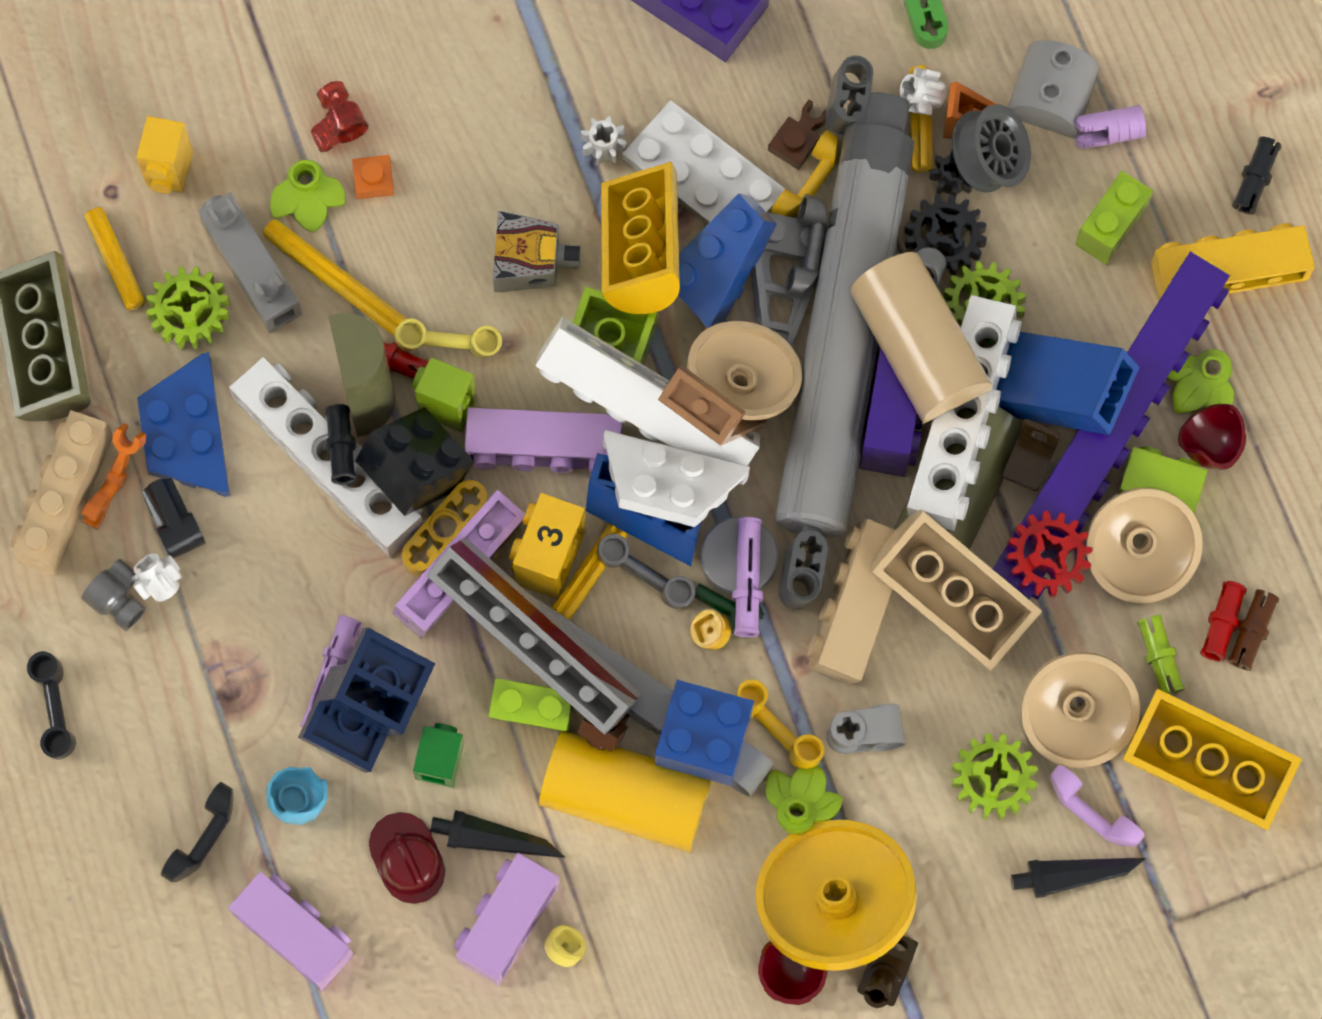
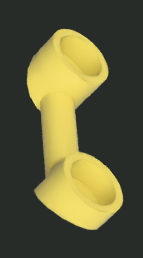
M409 318L403 320L396 327L394 333L397 345L407 352L414 351L421 345L467 349L475 357L489 358L496 354L502 346L500 332L488 325L481 326L471 335L426 331L422 322Z

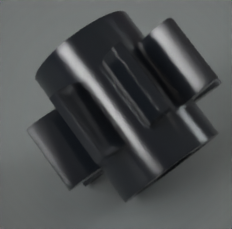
M953 149L950 155L945 158L937 155L935 165L938 169L931 170L929 180L938 181L936 193L955 194V199L962 190L970 194L972 187L960 174L955 163ZM949 171H955L956 177L958 178H952L951 172Z

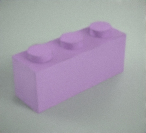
M520 853L516 854L513 861L506 859L495 878L500 883L492 896L488 893L483 896L474 913L479 916L471 930L467 927L464 928L454 945V949L458 950L455 955L458 963L497 986L502 982L560 885L559 876Z
M259 872L228 909L235 918L319 990L323 991L354 955L351 948L347 946L351 939L335 925L328 930L317 920L321 914L306 900L303 899L298 904L287 895L291 888L278 876L273 874L270 878H267L262 872Z

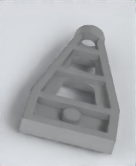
M767 212L777 225L760 259L751 270L757 324L778 333L792 346L819 274L801 297L786 295L785 286L777 285L773 282L769 260L774 255L798 260L801 263V267H804L811 226L798 223L797 218ZM827 225L826 230H825L823 248H822L821 259H820V265H819V272H820V266H821L822 255H823V250H824V244H825V239H826V233H827V230L829 229V225ZM770 296L792 300L793 305L787 324L770 319Z

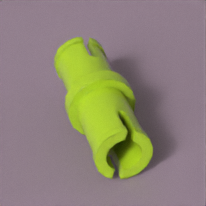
M1160 614L1150 616L1155 630L1154 633L1150 630L1147 618L1139 620L1137 625L1140 628L1148 653L1145 659L1147 664L1152 665L1159 689L1171 695L1167 679L1170 678L1175 694L1185 690L1174 659L1177 652L1175 647H1170L1162 616Z

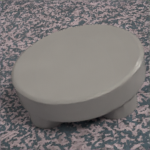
M743 517L729 518L716 524L705 536L701 547L700 559L705 579L720 591L731 595L732 591L736 590L737 520ZM761 524L760 591L773 578L777 569L779 555L774 536L763 524Z

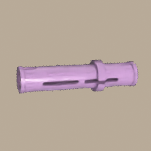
M743 517L737 520L736 590L732 591V601L736 602L734 635L739 637H757L759 635V603L763 601V592L759 590L762 520L754 517Z
M339 615L328 647H324L322 656L325 658L300 727H303L330 667L347 663L362 628V622L351 617Z

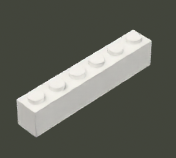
M561 317L538 353L535 366L540 369L539 372L542 376L551 382L559 383L561 381L573 388V393L585 402L592 403L595 401L607 408L606 412L615 420L622 423L628 421L640 428L639 431L644 437L653 442L662 441L674 448L748 466L760 448V434L755 431L722 446L717 444L658 400L669 383L668 379L564 317Z

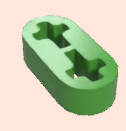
M903 0L916 42L921 47L927 49H935L945 42L948 32V22L941 0H926V8L923 9L920 0ZM927 18L930 19L931 26L937 29L936 36H931L928 31H924Z

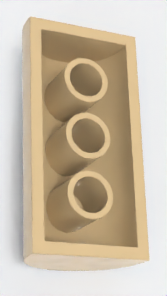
M906 252L890 257L867 270L854 282L851 287V295L923 424L993 389L991 381L918 253Z
M923 510L913 513L893 532L879 550L871 565V571L990 671H992L1042 612L1039 607Z

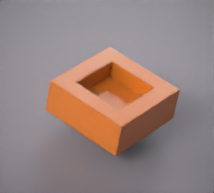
M390 155L352 159L357 199L394 195Z

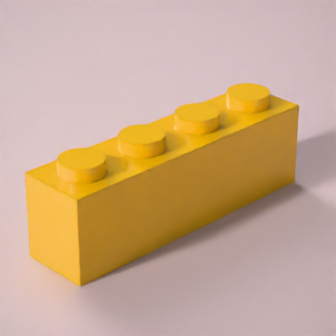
M1291 223L1279 224L1272 227L1270 231L1258 233L1253 229L1243 230L1235 233L1233 237L1222 239L1215 235L1206 236L1198 239L1196 243L1182 245L1181 242H1169L1156 249L1151 260L1159 300L1190 251L1230 275L1224 287L1230 290L1228 294L1307 281L1315 268L1305 225L1293 227Z

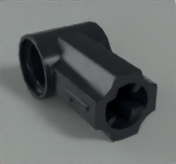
M172 477L158 479L142 490L144 500L158 525L156 530L168 555H171L174 559L206 544L192 512L188 513Z

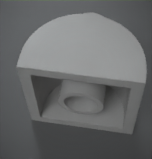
M1049 40L1033 42L1027 49L1008 108L1024 123L1076 139L1079 129L1075 126V120H1077V116L1085 114L1099 73V65L1088 53L1072 45Z

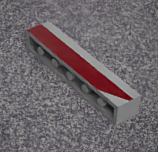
M466 537L450 546L426 575L604 735L620 722L642 696L635 687Z

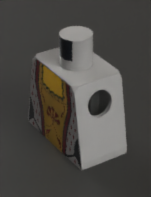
M498 211L493 268L494 292L553 287L556 285L557 267L579 268L580 245L559 244L558 224Z

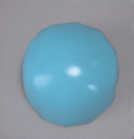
M311 767L285 768L276 772L267 785V806L272 814L284 823L303 825L313 821L326 805L327 781L326 779L319 778Z

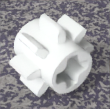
M915 67L914 74H908L903 78L899 92L900 97L910 102L909 112L932 115L933 109H938L943 105L947 89L942 81H938L940 72Z
M608 116L606 120L598 122L592 118L590 131L581 130V140L586 142L583 146V155L588 156L592 154L596 158V165H600L602 161L607 160L616 163L617 151H625L627 149V142L619 139L625 134L624 126L615 127L611 123V116Z
M156 553L149 554L143 557L134 567L136 575L132 577L135 583L133 587L143 600L152 596L157 602L165 601L172 597L179 589L180 584L177 580L182 578L178 572L180 567L171 555L166 556L162 560Z

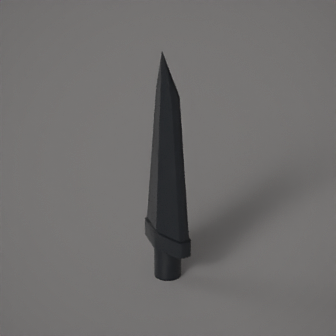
M455 810L453 820L433 817L430 832L449 836L447 847L566 858L546 839L465 814L463 811Z
M1146 858L1032 860L1027 862L1029 872L1011 874V886L1013 890L1032 888L1035 898H1043L1046 895L1125 876Z

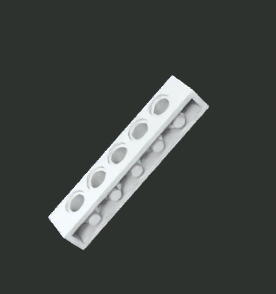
M973 295L970 296L961 330L991 381L993 389L933 419L907 505L908 517L918 510H923L944 529L950 531L955 530L958 519L964 521L970 498L965 497L968 483L973 485L976 483L980 468V462L975 461L979 448L985 449L989 440L991 427L986 425L989 413L996 414L1000 402L1001 391L996 390L1000 377L1007 378L1012 357L1007 355L1010 342L1017 343L1021 331L1022 321L1017 320L1015 305ZM983 339H993L997 342L991 348H982L978 345ZM965 408H970L976 412L969 419H962L956 415ZM955 443L966 447L962 453L956 455L946 451L948 446ZM942 479H950L955 482V485L949 490H940L935 487L936 483Z
M264 357L261 358L229 387L233 400L391 558L423 525L420 516L423 510L420 508L406 516L399 511L355 462L362 449L357 442L356 449L353 451L354 471L356 475L365 477V482L357 488H350L347 485H338L331 482V463L319 458L320 454L326 450L325 440L328 438L327 416L323 418L315 410L318 405L307 391L301 389L298 392L289 383L292 378L280 364L276 362L272 366ZM275 396H283L287 399L285 404L279 408H271L267 405L269 400ZM301 422L311 423L313 427L308 433L299 435L293 432L297 424ZM385 501L392 505V508L386 514L377 515L372 512L373 506L378 502Z

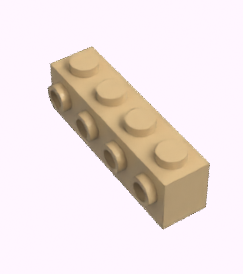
M71 410L67 420H62L59 423L55 433L56 447L52 456L47 455L42 463L40 476L43 478L38 490L31 491L25 506V511L28 512L22 526L18 525L15 528L11 538L10 546L13 548L12 552L20 564L56 576L112 441L113 434L107 422Z
M870 519L857 524L856 527L852 526L844 542V547L848 549L845 560L837 565L832 577V584L836 585L832 597L826 599L820 611L819 619L823 623L819 635L815 634L807 649V656L811 657L807 669L849 686L862 680L892 592V588L871 571V565L877 553L895 529Z

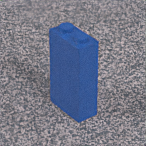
M1020 332L1017 343L1010 342L1007 355L1012 357L1007 378L1000 377L996 390L1001 391L998 407L1018 419H1029L1034 422L1110 435L1140 367L1123 348Z

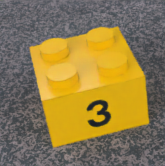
M540 493L537 503L530 502L523 519V524L526 525L523 538H516L509 554V560L512 561L510 570L514 571L515 582L521 587L558 599L562 594L587 530L585 508Z

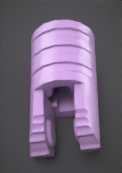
M1140 105L1080 115L1075 120V126L1080 130L1076 138V146L1081 149L1143 139L1146 136L1145 118Z

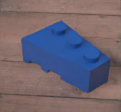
M738 193L679 253L680 290L678 296L707 328L728 321L726 319L736 299L740 298L744 290L743 286L752 268L755 267V264L760 259L777 225L751 196Z
M597 453L588 483L585 511L691 566L703 521L696 527L619 508L615 495L616 486L611 479L608 455Z

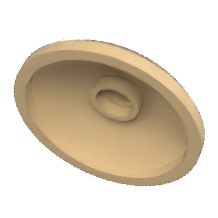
M727 321L707 328L693 342L687 359L688 370L746 411L742 420H762L782 413L794 402L802 384L801 363L792 346L778 333L752 322Z
M1148 487L1124 491L1103 504L1094 515L1087 531L1089 536L1085 540V546L1093 547V552L1086 556V560L1092 564L1090 571L1096 581L1111 595L1132 603L1157 602L1177 593L1189 582L1197 570L1203 548L1200 525L1191 509L1175 495L1161 489ZM1144 534V542L1140 545H1134L1132 542L1134 536Z
M1091 652L1067 653L1048 661L1036 671L1028 682L1021 702L1023 728L1033 747L1048 760L1071 768L1097 766L1117 756L1133 738L1140 718L1139 695L1131 677L1115 661ZM1075 697L1084 699L1083 704L1077 708L1070 706L1071 700Z

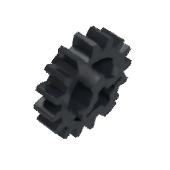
M936 194L932 205L923 199L920 202L921 212L917 210L910 212L909 219L912 223H906L904 233L909 235V237L905 239L904 245L905 248H915L912 252H918L920 249L927 247L937 249L945 257L946 269H949L951 275L956 276L958 266H966L970 269L971 259L980 260L982 251L979 248L985 247L987 237L981 234L985 233L987 225L986 222H977L981 213L979 209L971 212L967 210L969 200L965 199L959 205L955 203V194H951L948 202H942L940 195ZM926 223V229L929 233L922 240L920 230L923 224ZM969 231L971 241L966 248L964 246L965 241L963 240V237L966 235V232ZM950 233L952 234V238H951V239L947 236V235H949Z

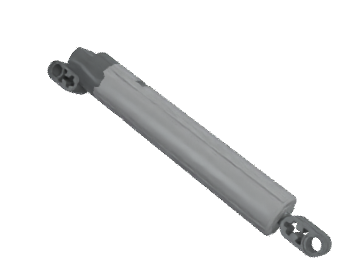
M857 55L847 57L834 74L826 109V123L833 132L844 135L830 211L829 229L826 233L803 361L802 384L797 395L775 518L780 526H783L792 533L798 534L785 551L779 584L781 602L786 607L795 610L805 608L821 591L828 554V543L825 537L837 538L847 533L879 350L876 338L851 295V287L867 270L895 256L896 240L901 224L915 143L910 136L904 133L910 102L893 94L871 92L873 67L866 58ZM845 73L854 74L860 83L851 82ZM847 100H851L848 104L847 115H845L846 109L843 106ZM803 545L808 546L807 552L813 554L806 562V550L801 548ZM800 581L804 583L807 587L808 595H798L792 587V582Z

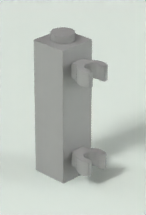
M229 192L224 196L216 195L208 199L203 204V208L197 210L202 225L268 332L271 333L301 316L302 311L299 301L232 193Z

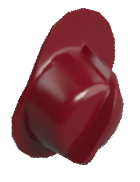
M403 812L386 815L376 823L370 833L369 849L381 879L390 894L402 902L412 904L428 901L435 896L444 883L445 866L439 849L425 823L413 814Z

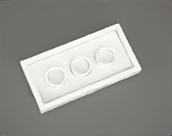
M671 100L622 153V159L637 171L671 161L677 172L678 203L706 225L738 193L753 197L766 212L771 213L776 200L785 190L784 187Z

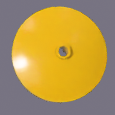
M838 819L814 823L810 830L800 834L792 833L783 839L771 851L762 865L756 883L755 899L757 912L765 934L781 953L791 960L810 968L836 971L868 964L883 956L900 941L914 916L917 887L911 863L906 853L893 838L869 824Z

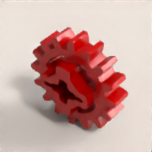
M1048 510L1042 513L1041 521H1038L1034 515H1029L1027 517L1028 528L1018 524L1014 530L1020 538H1010L1007 545L1015 549V552L1007 554L1006 561L1016 562L1017 565L1010 572L1011 576L1021 574L1024 577L1020 584L1022 589L1030 583L1035 585L1034 595L1036 596L1041 593L1043 588L1048 589L1050 598L1057 595L1058 587H1061L1066 594L1071 592L1072 584L1070 581L1081 584L1085 578L1079 570H1089L1092 565L1089 561L1084 560V556L1090 555L1093 552V547L1083 546L1082 543L1089 536L1088 532L1078 534L1075 531L1079 523L1077 520L1072 521L1069 525L1064 523L1065 513L1063 512L1055 520L1051 519ZM1048 529L1057 530L1063 533L1065 537L1060 538L1051 535ZM1030 536L1034 547L1032 554L1024 558V545ZM1045 546L1048 550L1056 549L1058 552L1054 558V563L1050 558L1043 559L1041 557ZM1074 550V565L1071 571L1068 572V566L1065 562L1067 554ZM1039 570L1048 573L1051 579L1041 578L1033 572Z

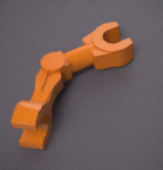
M125 423L119 426L113 433V444L119 451L114 465L109 470L99 492L94 494L81 512L85 516L83 523L96 530L103 522L114 495L126 482L128 475L126 470L130 455L137 452L146 443V434L143 432L136 435L133 442L129 441L126 437L129 425Z

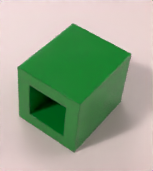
M435 723L434 728L423 727L413 768L415 780L454 788L464 747L463 734L457 733L458 729L456 727L442 723Z

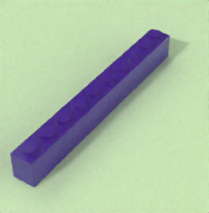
M1191 251L1189 252L1127 351V354L1140 368L1110 435L1078 430L1020 523L1021 525L1028 528L1027 517L1031 514L1038 521H1041L1044 511H1049L1052 520H1055L1063 512L1065 513L1064 523L1069 525L1074 520L1079 521L1075 531L1078 534L1090 517L1088 513L1084 512L1091 499L1099 502L1110 485V482L1104 478L1111 467L1119 470L1128 456L1130 450L1124 447L1132 434L1138 438L1149 422L1150 417L1146 416L1145 412L1151 402L1159 405L1170 388V385L1164 381L1171 370L1179 373L1188 359L1190 353L1184 349L1190 339L1193 338L1196 341L1200 339L1210 321L1204 318L1211 306L1218 310L1230 291L1224 287L1230 275ZM1048 529L1051 535L1060 538L1065 537L1063 533L1057 530ZM1015 532L1012 538H1020V536ZM1030 536L1024 545V558L1032 554L1034 547ZM1007 545L992 569L1028 599L1033 597L1038 600L1045 588L1036 596L1034 595L1035 585L1030 583L1023 589L1020 587L1024 577L1021 574L1011 576L1010 572L1017 565L1016 562L1006 561V556L1011 552H1015V549ZM1045 546L1041 557L1043 559L1050 558L1054 563V558L1058 552L1056 549L1048 550ZM1039 570L1033 572L1035 575L1047 579L1044 577L1045 572Z

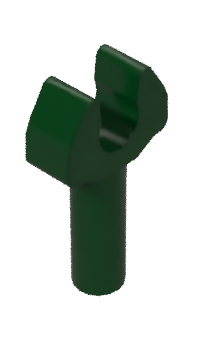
M699 583L695 589L694 598L726 615L731 625V634L734 635L736 602H732ZM759 604V619H763L764 612Z

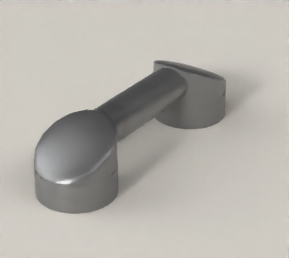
M805 194L798 211V223L811 226L804 267L793 265L789 271L785 286L786 295L797 298L801 297L809 289L819 274L821 253L828 217L825 205L819 197Z
M610 534L599 542L597 556L604 566L608 568L620 566L661 592V598L667 606L674 609L684 608L693 601L695 586L690 579L684 576H676L669 580L629 554V544L624 537L618 534Z

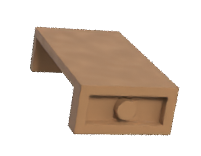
M684 366L676 370L658 398L661 403L720 446L763 428L769 419L742 420L746 411Z

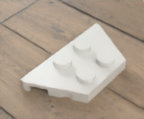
M605 430L602 444L604 450L606 449L611 479L616 486L615 495L619 508L696 527L707 517L711 509L717 508L727 499L728 492L739 483L743 485L749 477L750 467L607 430Z

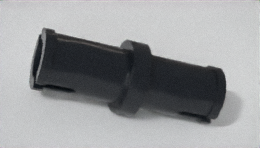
M1265 136L1259 137L1249 165L1243 168L1241 174L1243 181L1232 203L1234 209H1238L1240 205L1238 211L1244 214H1255L1264 187L1270 185L1272 180L1270 172L1282 147L1279 142L1275 143L1274 139Z
M334 404L328 406L325 411L328 427L325 449L330 453L331 482L345 485L356 480L353 451L356 449V439L351 435L349 406Z

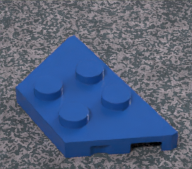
M209 352L202 353L137 397L141 429L146 434V443L144 444L145 459L149 475L162 479L172 477V479L179 481L183 485L193 488L198 486L215 491L220 496L227 497L230 496L211 357Z

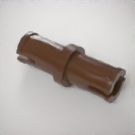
M1256 589L1254 593L1255 596L1245 620H1241L1238 630L1240 633L1231 656L1227 660L1229 664L1237 668L1239 664L1243 665L1242 670L1251 671L1260 644L1269 635L1267 627L1276 604L1279 602V597L1269 592L1266 598L1264 595L1265 591Z

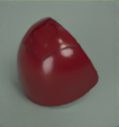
M1214 404L1194 413L1182 425L1178 434V444L1187 456L1200 466L1208 469H1228L1234 466L1245 449L1246 433L1242 415L1231 404Z
M771 941L763 947L758 966L759 979L766 994L775 1001L793 1005L808 1003L816 997L823 989L828 970L810 968L791 960L781 953Z

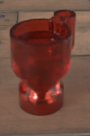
M330 82L319 89L317 97L323 109L328 111L326 116L313 126L311 134L320 152H327L338 143L352 142L365 134L369 125L359 105L356 102L348 101L349 93L343 82Z

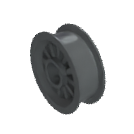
M995 104L984 108L982 111L967 112L959 118L953 131L952 149L955 163L964 180L975 190L984 193L996 191L1001 186L1012 187L1022 182L1029 171L1031 147L1027 131L1019 117L1008 107Z

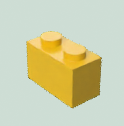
M147 116L136 156L146 186L163 194H170L172 191L183 193L194 152L185 123Z

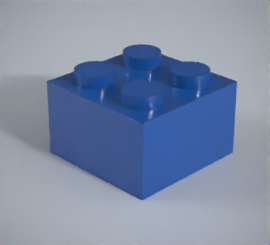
M676 680L655 752V765L732 786L753 713L754 701Z

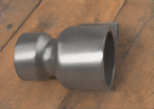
M118 559L108 570L99 573L81 596V599L98 614L113 615L115 623L124 631H128L133 627L146 610V607L138 600L127 597V593L134 583L132 577L136 574L121 559Z

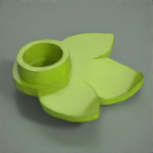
M300 160L289 168L287 180L274 188L271 194L270 210L273 218H282L294 214L296 221L302 228L314 233L325 223L327 207L335 208L345 205V193L341 183L335 178L324 175L323 169L318 163L312 160ZM304 175L313 177L309 184L299 182L300 178Z
M1208 349L1198 356L1189 355L1179 373L1171 370L1167 378L1177 382L1173 393L1175 413H1189L1203 406L1208 407L1214 404L1232 405L1234 391L1228 381L1232 374V362L1226 353L1218 349ZM1210 361L1218 362L1221 367L1220 372L1216 375L1208 374L1205 369L1206 364Z
M819 765L809 769L799 768L792 777L780 771L772 770L766 781V799L777 809L776 817L779 825L790 834L804 833L810 830L815 822L833 819L840 811L843 797L839 794L825 791L826 775ZM798 810L803 812L804 814L802 816L796 817L793 816L790 813V811Z

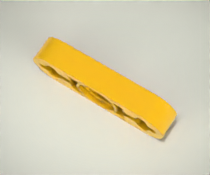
M465 480L459 483L408 540L402 549L403 563L408 572L421 576L488 501L487 491L480 482ZM474 492H477L479 504L475 506L470 503L462 511L463 517L467 518L465 521H462L455 511L449 509L451 506H454L458 512L464 504L462 495L464 493L472 495ZM444 518L453 520L457 526L454 534L449 537L438 536L434 532V526L439 520ZM429 535L432 542L441 548L437 550L433 544L426 553L429 561L426 563L418 561L416 564H413L414 559L411 552L414 550L422 552L428 546V540L424 537Z

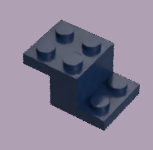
M368 627L362 628L347 663L330 667L298 738L365 773L371 772L386 738L404 734L436 663Z

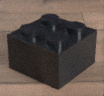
M423 407L373 430L355 462L399 511L406 516L449 495L464 480L474 460L435 417Z

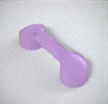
M1058 765L1050 774L1052 787L1060 803L1101 835L1104 840L1116 845L1134 847L1145 837L1143 831L1128 818L1119 816L1112 825L1075 795L1083 784L1066 767Z

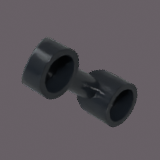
M41 651L31 656L27 663V672L31 679L43 686L50 728L41 737V749L50 758L60 760L68 757L74 751L76 738L66 729L58 684L61 682L64 674L63 666L54 655Z
M219 782L213 789L204 807L207 811L214 814L212 820L189 855L180 849H176L170 855L161 871L162 877L170 882H178L190 876L201 867L209 851L231 820L234 795L233 789L230 786Z

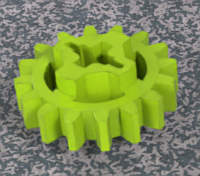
M978 261L976 262L975 271L971 272L969 268L963 266L960 273L961 278L954 275L951 276L949 285L952 288H945L943 298L948 301L946 304L960 328L971 295L1002 303L1008 300L1009 304L1016 306L1017 318H1023L1026 308L1021 306V304L1025 303L1026 293L1017 292L1021 285L1020 279L1010 282L1008 279L1010 269L1007 268L1002 273L996 272L997 264L995 262H992L989 270L983 269L982 263ZM965 289L968 300L964 301L963 305L960 306L959 296ZM985 339L988 345H992L993 339Z
M183 266L178 268V276L173 277L168 271L165 272L166 282L164 284L159 282L153 283L157 295H147L146 298L148 304L152 306V308L146 310V314L149 320L154 321L151 324L154 333L162 332L161 337L166 344L175 338L178 349H182L186 341H190L192 347L198 349V340L202 338L211 344L213 342L210 335L212 331L220 334L224 332L219 321L230 319L228 310L224 309L230 305L228 295H222L225 292L223 283L217 282L214 284L215 278L210 271L204 277H201L200 269L197 266L193 268L191 274H186ZM192 286L199 287L205 291L198 292L197 290L192 288ZM192 303L191 311L184 312L186 309L185 305ZM178 323L179 325L183 326L184 329L174 327L171 324Z
M986 733L981 745L975 738H972L969 742L971 752L961 748L957 755L964 763H953L951 770L956 774H960V776L952 779L951 782L952 787L962 788V791L957 796L958 802L968 799L971 802L968 812L973 813L977 808L983 810L982 818L987 820L991 812H996L998 819L1003 820L1006 809H1009L1014 815L1019 814L1020 806L1018 802L1020 801L1028 805L1032 797L1026 790L1034 791L1038 784L1036 781L1029 779L1038 771L1037 766L1027 765V762L1032 757L1031 751L1021 754L1018 751L1021 741L1017 740L1012 745L1006 744L1007 736L1003 733L998 742H993L991 734ZM992 752V756L984 762H973L978 756ZM1007 756L1015 762L1019 771L1012 769L1006 759ZM996 762H998L997 771H999L998 776L1000 779L995 784L993 791H991L992 783L990 782L989 774L994 769ZM970 782L977 784L983 794L982 797L973 790ZM1005 791H1017L1010 798L997 801V797Z

